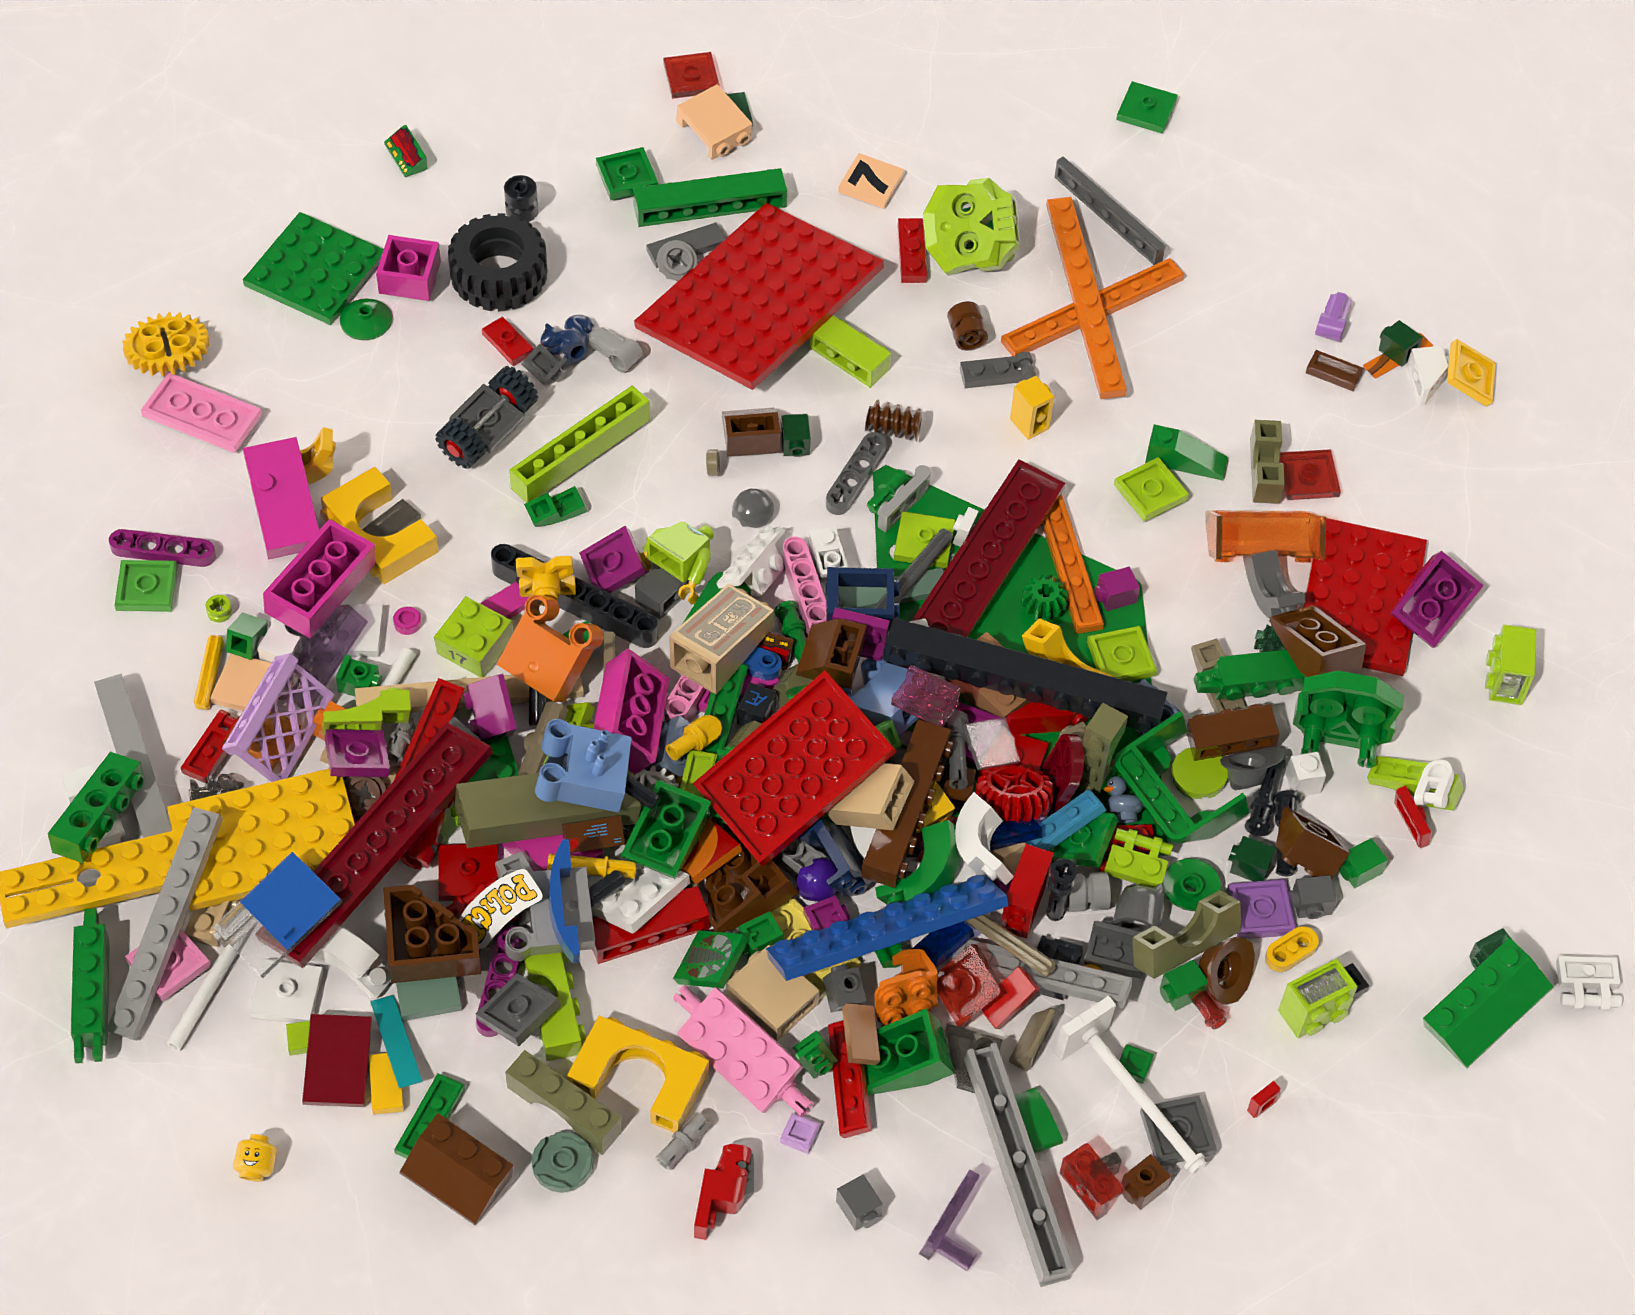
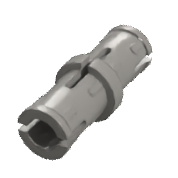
M409 717L408 723H397L396 730L390 735L388 741L390 746L387 750L390 766H400L412 739L411 736L416 727V723H414V719Z
M696 1112L679 1132L675 1131L672 1135L673 1139L657 1154L655 1158L658 1162L660 1161L659 1164L670 1171L687 1151L690 1152L694 1148V1143L711 1126L710 1122L707 1121L705 1123L707 1119L702 1114Z

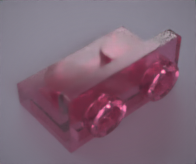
M910 665L904 682L892 697L891 705L924 721L943 727L957 708L961 689L950 682Z

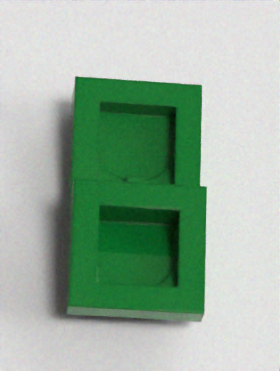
M576 486L553 497H550L547 492L524 504L535 527L559 523L587 512Z
M1035 1087L1015 1094L1014 1096L1034 1153L1063 1144L1060 1131L1038 1089Z

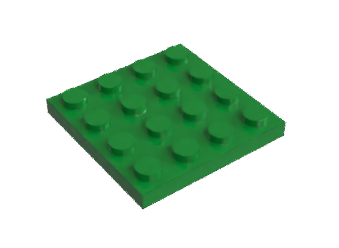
M299 212L243 278V284L249 289L331 326L342 310L378 268L384 249Z

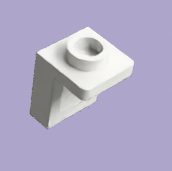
M968 507L964 516L959 514L953 527L957 531L953 544L961 547L975 526L974 521L978 514L977 510Z

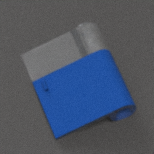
M291 852L213 926L216 930L213 936L224 948L230 944L264 978L343 901L301 859Z

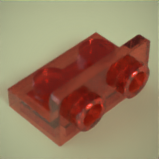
M1088 1143L1083 1144L1063 1158L1059 1172L1094 1218L1099 1220L1107 1214L1110 1202L1123 1194L1124 1187Z

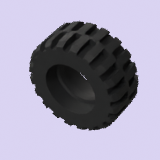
M498 213L497 216L485 214L483 218H473L469 221L468 225L464 224L458 229V233L456 232L451 238V244L448 246V261L452 286L464 301L469 300V304L477 308L482 306L483 310L487 311L498 309V312L506 311V308L511 307L513 310L519 308L522 303L526 305L533 300V296L536 297L542 291L548 273L546 244L538 229L532 228V224L528 221H520V218L515 215L508 217L505 213ZM494 256H506L517 260L516 263L499 269L487 268L479 264L481 261Z

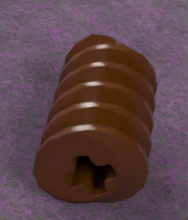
M876 400L873 406H869L865 431L868 432L873 425L874 432L879 433L884 428V434L889 436L894 429L896 438H899L904 431L906 440H910L912 435L915 434L917 442L922 422L921 409L918 408L915 414L912 415L910 406H907L904 413H902L900 404H897L894 410H891L890 402H887L883 408H880V401Z

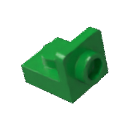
M770 911L738 926L739 934H744L749 940L742 952L743 955L748 954L749 957L756 951L764 950L768 945L772 946L776 942L784 940V934Z

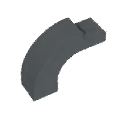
M1277 550L1243 556L1252 594L1266 617L1270 619V616L1297 610V604L1305 603L1303 592H1292L1287 587L1282 576Z

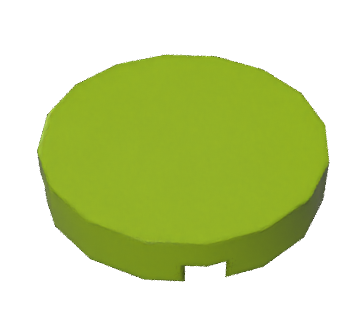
M1191 748L1184 749L1176 756L1171 768L1175 787L1181 793L1193 799H1201L1208 796L1209 798L1215 797L1223 791L1228 779L1227 768L1220 764V759L1223 757L1194 761Z

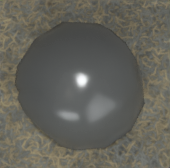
M749 488L742 491L732 505V517H736L743 527L759 528L765 526L772 519L774 513V504L767 493L757 488Z

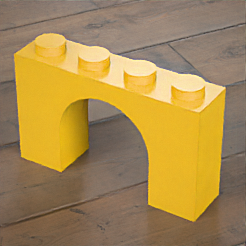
M374 466L322 496V510H320V513L325 522L330 519L375 544L376 564L369 573L372 577H378L383 584H386L438 553L437 536L422 519L396 534L384 537L370 535L359 527L361 520L367 514L392 500L390 483Z
M599 1015L567 1074V1080L596 1099L609 1073L616 1065L629 1059L648 1060L658 1066L665 1076V1082L650 1110L651 1123L673 1133L675 1131L679 1132L709 1074V1060L698 1052L682 1050L669 1040H658L642 1029L637 1028L634 1030L624 1026L622 1022L615 1018H605Z

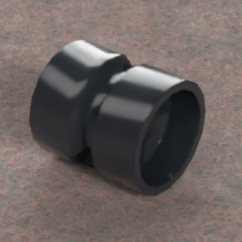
M516 175L509 178L504 185L506 216H518L520 221L526 220L530 222L534 220L538 214L536 182L525 175Z

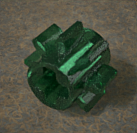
M1267 624L1264 631L1257 630L1254 649H1259V652L1286 650L1272 626Z

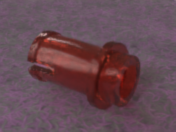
M1207 990L1201 991L1193 997L1192 1003L1205 1018L1204 1023L1207 1027L1215 1030L1226 1023V1012L1218 1008Z

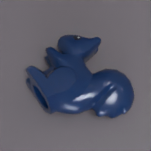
M580 314L568 317L565 321L564 330L557 331L547 323L545 324V330L541 336L540 343L543 347L553 348L550 351L553 356L564 353V357L567 359L564 365L567 366L584 359L589 342L588 333L592 331L594 325L588 316Z

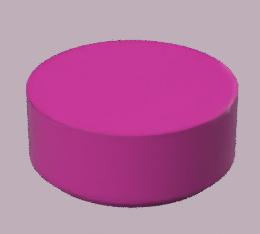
M413 607L398 609L393 616L394 628L403 635L416 633L422 624L419 611Z

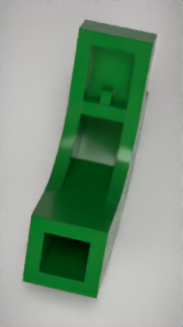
M949 820L922 828L924 856L919 867L910 876L898 880L895 888L886 885L875 887L877 899L886 905L895 902L902 903L912 900L915 895L921 893L930 894L940 890L942 886L951 884L961 862V855L955 840L956 826Z

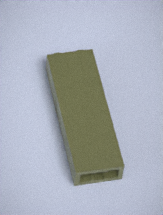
M628 769V770H627V774H629L630 776H632V777L635 779L634 773H633V772H629V769ZM539 773L456 784V795L454 798L455 808L467 848L563 835L562 824L614 815H621L622 826L633 825L637 823L639 814L644 808L642 803L626 792L619 813L557 800L545 802L535 794Z

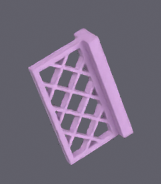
M291 653L274 658L222 747L229 755L236 754L271 782L288 778L315 730L316 724L312 723L317 711L320 707L325 710L329 701L335 695L297 664L298 659ZM293 672L299 676L302 689H291L289 678ZM310 690H316L324 696L316 707H312ZM293 693H303L305 709L295 710ZM285 695L288 712L278 713L276 701L279 696ZM306 712L308 725L305 729L299 730L296 713ZM289 715L292 732L282 733L279 716ZM268 718H272L275 735L265 736L263 723ZM293 735L295 748L290 753H286L283 736ZM276 738L279 755L269 756L266 739ZM259 741L262 758L255 759L247 752L252 742ZM280 758L282 771L279 776L272 772L270 759Z

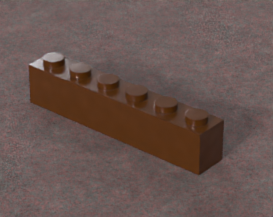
M918 719L901 765L912 777L914 783L894 829L875 830L862 865L861 878L892 888L896 887L899 878L904 879L909 865L908 862H905L908 854L913 855L918 838L914 837L917 829L922 830L926 821L927 814L923 813L926 805H932L936 789H933L935 781L940 782L943 776L945 766L941 765L944 757L949 758L952 752L954 742L949 741L951 729Z

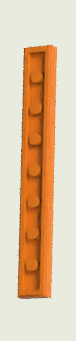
M1168 258L1099 290L1105 316L1183 281L1185 274L1171 258ZM1071 303L1002 335L1000 342L1012 356H1017L1021 352H1031L1080 329L1074 304Z

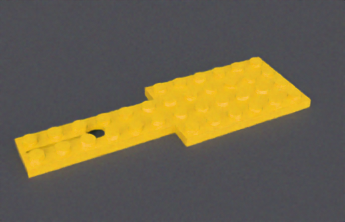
M325 769L167 806L172 831L97 848L94 853L87 857L84 863L66 857H59L0 871V905L5 928L16 927L160 892L193 807L218 813L223 817V821L190 903V911L244 898L291 852L314 871L355 825L343 777L330 776V770ZM87 869H95L101 874L96 884L91 887H84L82 883L78 882L79 875Z

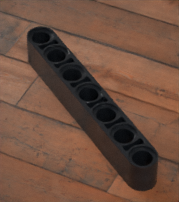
M508 544L496 545L491 551L493 574L509 584L514 582L519 584L520 577H517L516 572L517 558L533 557L542 563L546 562ZM575 577L576 594H574L577 596L560 595L557 602L560 609L585 621L588 620L589 623L597 625L608 632H614L616 636L638 647L650 648L657 643L658 621L653 614Z

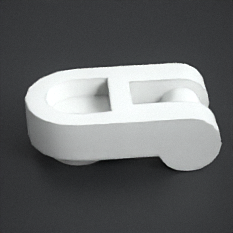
M1435 760L1426 765L1415 791L1414 801L1416 805L1426 806L1428 803L1434 804L1438 808L1446 807L1448 793L1454 780V772L1448 761ZM1430 788L1436 789L1435 793L1429 792Z

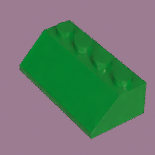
M1509 937L1423 1017L1424 1027L1467 1069L1554 987L1532 958Z

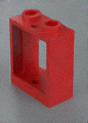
M1025 844L1007 894L1009 906L1003 908L1000 924L1016 936L1025 939L1028 938L1044 894L1054 854L1053 852Z

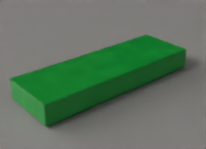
M437 1073L394 1149L396 1155L408 1158L419 1136L437 1113L446 1119L450 1118L465 1091V1084Z

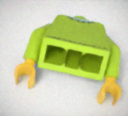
M678 522L670 527L656 529L652 535L647 537V542L643 547L644 551L640 553L647 572L651 569L652 561L683 583L689 580L688 584L680 587L678 593L683 601L686 595L691 593L688 597V602L691 605L695 604L698 599V593L695 591L697 584H701L712 555L710 540L714 538V533L708 525L695 529L686 522Z

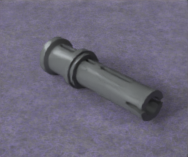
M955 710L944 715L943 724L946 728L951 729L949 741L954 742L949 757V786L955 789L957 780L958 790H961L968 785L965 750L969 743V734L966 732L968 716L962 711Z

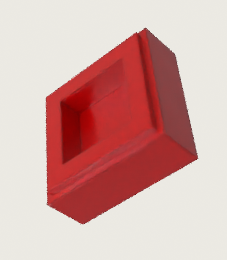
M1272 1081L1251 1098L1247 1111L1253 1118H1257L1277 1102L1281 1088Z

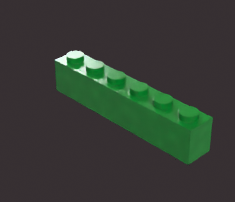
M782 168L633 188V205L638 227L755 212L765 203L776 208L787 207V187Z

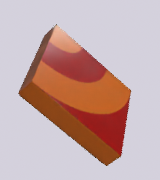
M709 818L699 841L681 868V871L689 874V878L695 884H698L739 854L742 848L735 839Z

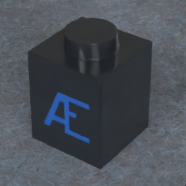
M750 682L737 707V724L744 726L752 721L763 724L771 717L776 707V692Z

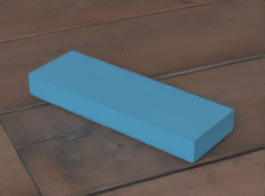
M1088 789L1023 834L1019 839L1028 845L1049 851L1101 815L1106 809L1091 790Z

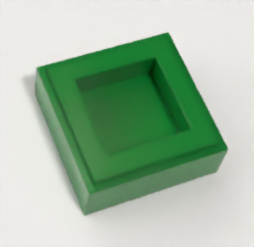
M1126 1044L1119 1061L1136 1082L1143 1084L1154 1054Z

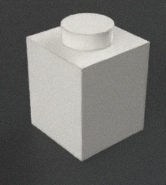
M1313 752L1290 757L1285 774L1291 791H1295L1301 796L1321 793L1326 774L1319 753Z

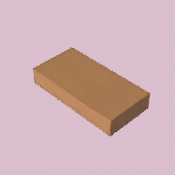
M846 1003L842 1007L848 1063L877 1065L880 1061L874 1006Z

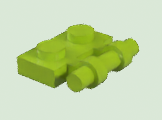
M1117 828L1114 839L1125 842L1124 847L1112 845L1104 872H1107L1109 876L1146 887L1155 888L1158 884H1162L1169 861L1158 858V855L1163 853L1170 856L1173 844L1163 842V838L1156 836L1153 839L1139 835L1136 830L1129 829V831ZM1136 845L1149 849L1150 854L1147 855L1134 851L1133 847Z

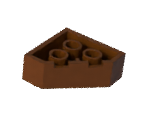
M415 885L383 888L388 966L391 983L481 974L477 930L469 924L465 925L459 921L451 911L437 901L434 903L423 895V891Z

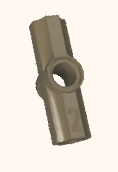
M553 701L546 702L535 732H531L525 737L524 748L526 754L518 776L539 773L548 756L541 749L547 723L553 719L566 721L569 710L564 705Z

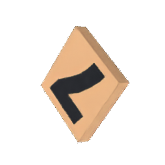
M858 153L840 183L838 192L884 209L904 176V169Z

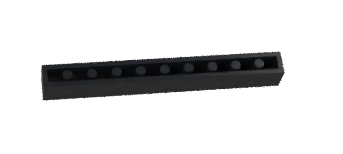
M898 618L893 619L884 647L883 660L889 661L894 665L911 667L923 673H933L944 676L949 680L969 683L978 688L984 687L995 690L1004 695H1014L1033 703L1053 706L1058 710L1079 713L1084 717L1093 718L1101 704L1104 703L1128 716L1126 727L1136 729L1142 733H1147L1159 725L1168 693Z

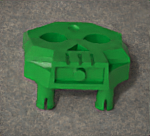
M1333 671L1305 677L1303 691L1298 694L1293 717V725L1300 729L1304 735L1301 754H1307L1310 748L1311 753H1320V742L1358 748L1359 757L1357 764L1364 767V762L1367 759L1366 768L1374 767L1376 765L1377 747L1392 740L1395 732L1396 718L1403 710L1404 695L1377 677L1344 671Z

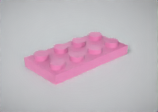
M169 372L141 409L142 417L233 453H236L262 416L261 409Z

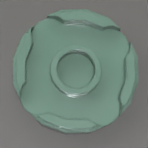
M564 1131L556 1132L555 1135H551L548 1138L546 1136L540 1140L533 1151L531 1160L534 1176L540 1185L550 1191L561 1193L574 1191L584 1185L592 1174L594 1164L591 1149L585 1139L575 1133Z

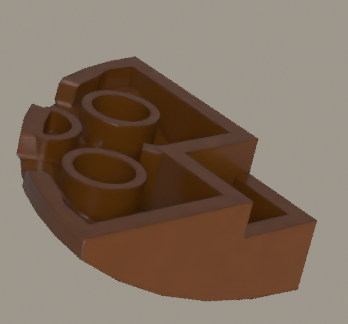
M734 833L731 837L740 844L742 851L707 876L705 884L708 892V904H706L710 915L709 921L717 933L738 928V926L769 911L771 912L799 893L773 860H770L762 867Z

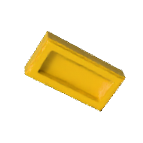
M388 1054L369 1055L373 1115L404 1112L403 1090L398 1087Z

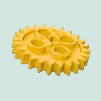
M168 312L166 317H162L159 313L157 314V319L147 317L148 322L146 323L138 321L139 327H131V333H126V340L122 341L124 346L123 352L128 365H132L134 370L140 368L142 374L150 370L151 376H154L157 372H161V375L164 376L167 371L175 375L176 369L186 371L185 366L194 367V360L202 361V355L207 354V348L210 347L209 335L204 323H200L198 318L192 320L190 314L182 318L181 312L175 317L172 316L171 312ZM163 331L167 334L172 354L169 357L166 355L161 336Z

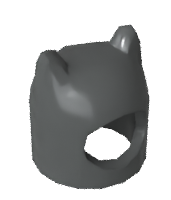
M1158 884L1155 888L1127 885L1118 898L1112 923L1116 926L1131 929L1134 928V921H1138L1148 925L1150 928L1154 925L1160 928L1164 913V885Z

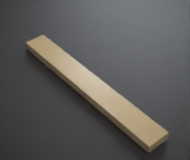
M512 674L504 675L510 703L529 702V685ZM581 675L568 698L583 697L584 690ZM492 676L446 681L464 687V692H467L468 684ZM437 681L355 688L356 707L379 697L381 690L396 687L401 690H409L410 713L423 712ZM463 696L457 708H466Z

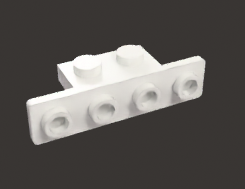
M767 526L760 529L758 535L746 545V549L741 555L735 558V562L723 572V576L716 583L718 588H724L727 584L739 586L746 579L753 597L763 595L784 569L783 559L775 546L776 542L785 533L784 528Z

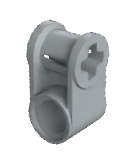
M797 837L777 854V863L781 869L797 879L799 870L802 867L812 865V859H825L827 856ZM785 851H793L796 854L788 855Z

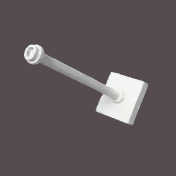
M1107 996L1062 1026L1054 1050L1058 1058L1062 1061L1086 1044H1090L1187 1162L1184 1165L1185 1170L1190 1171L1194 1175L1204 1168L1207 1164L1204 1160L1205 1156L1202 1153L1196 1155L1099 1037L1109 1028L1116 1007L1113 1000Z

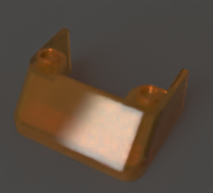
M1206 510L1205 523L1209 556L1214 558V562H1231V557L1269 550H1277L1278 556L1295 557V562L1310 563L1311 558L1325 560L1326 516L1312 511Z

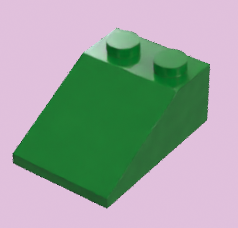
M657 780L652 791L660 796V800L653 809L644 806L621 857L675 879L711 816V801Z
M927 1008L876 1029L880 1061L877 1065L864 1064L868 1095L929 1085L955 1074L941 1021Z

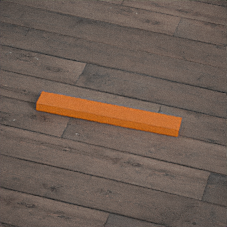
M1061 493L1042 522L1044 534L1059 581L1063 582L1064 589L1068 593L1066 602L1076 634L1103 630L1104 623Z

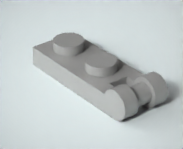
M920 465L916 467L914 477L905 486L901 485L889 502L886 501L880 506L877 513L879 515V529L886 533L901 518L902 511L907 512L928 492L931 474L928 466Z

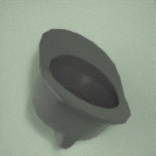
M1274 746L1236 753L1221 758L1220 764L1227 768L1228 779L1233 790L1247 789L1261 785L1265 780L1268 768L1280 763L1285 758V752L1281 748Z

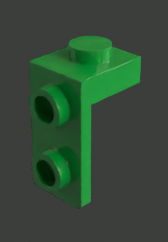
M817 1030L792 1047L796 1053L795 1057L813 1079L828 1073L833 1065L838 1062Z

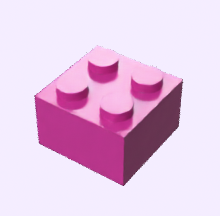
M388 235L376 272L379 294L429 301L441 264L439 242Z

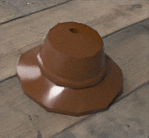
M1241 936L1229 938L1221 945L1209 947L1199 961V968L1207 978V986L1212 998L1222 1005L1238 1002L1248 989L1255 960L1252 942Z

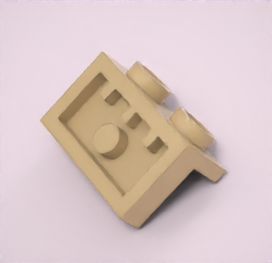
M241 899L194 910L184 933L191 941L219 948L222 938H227L231 929L230 919L233 913L239 911L241 906L239 901Z

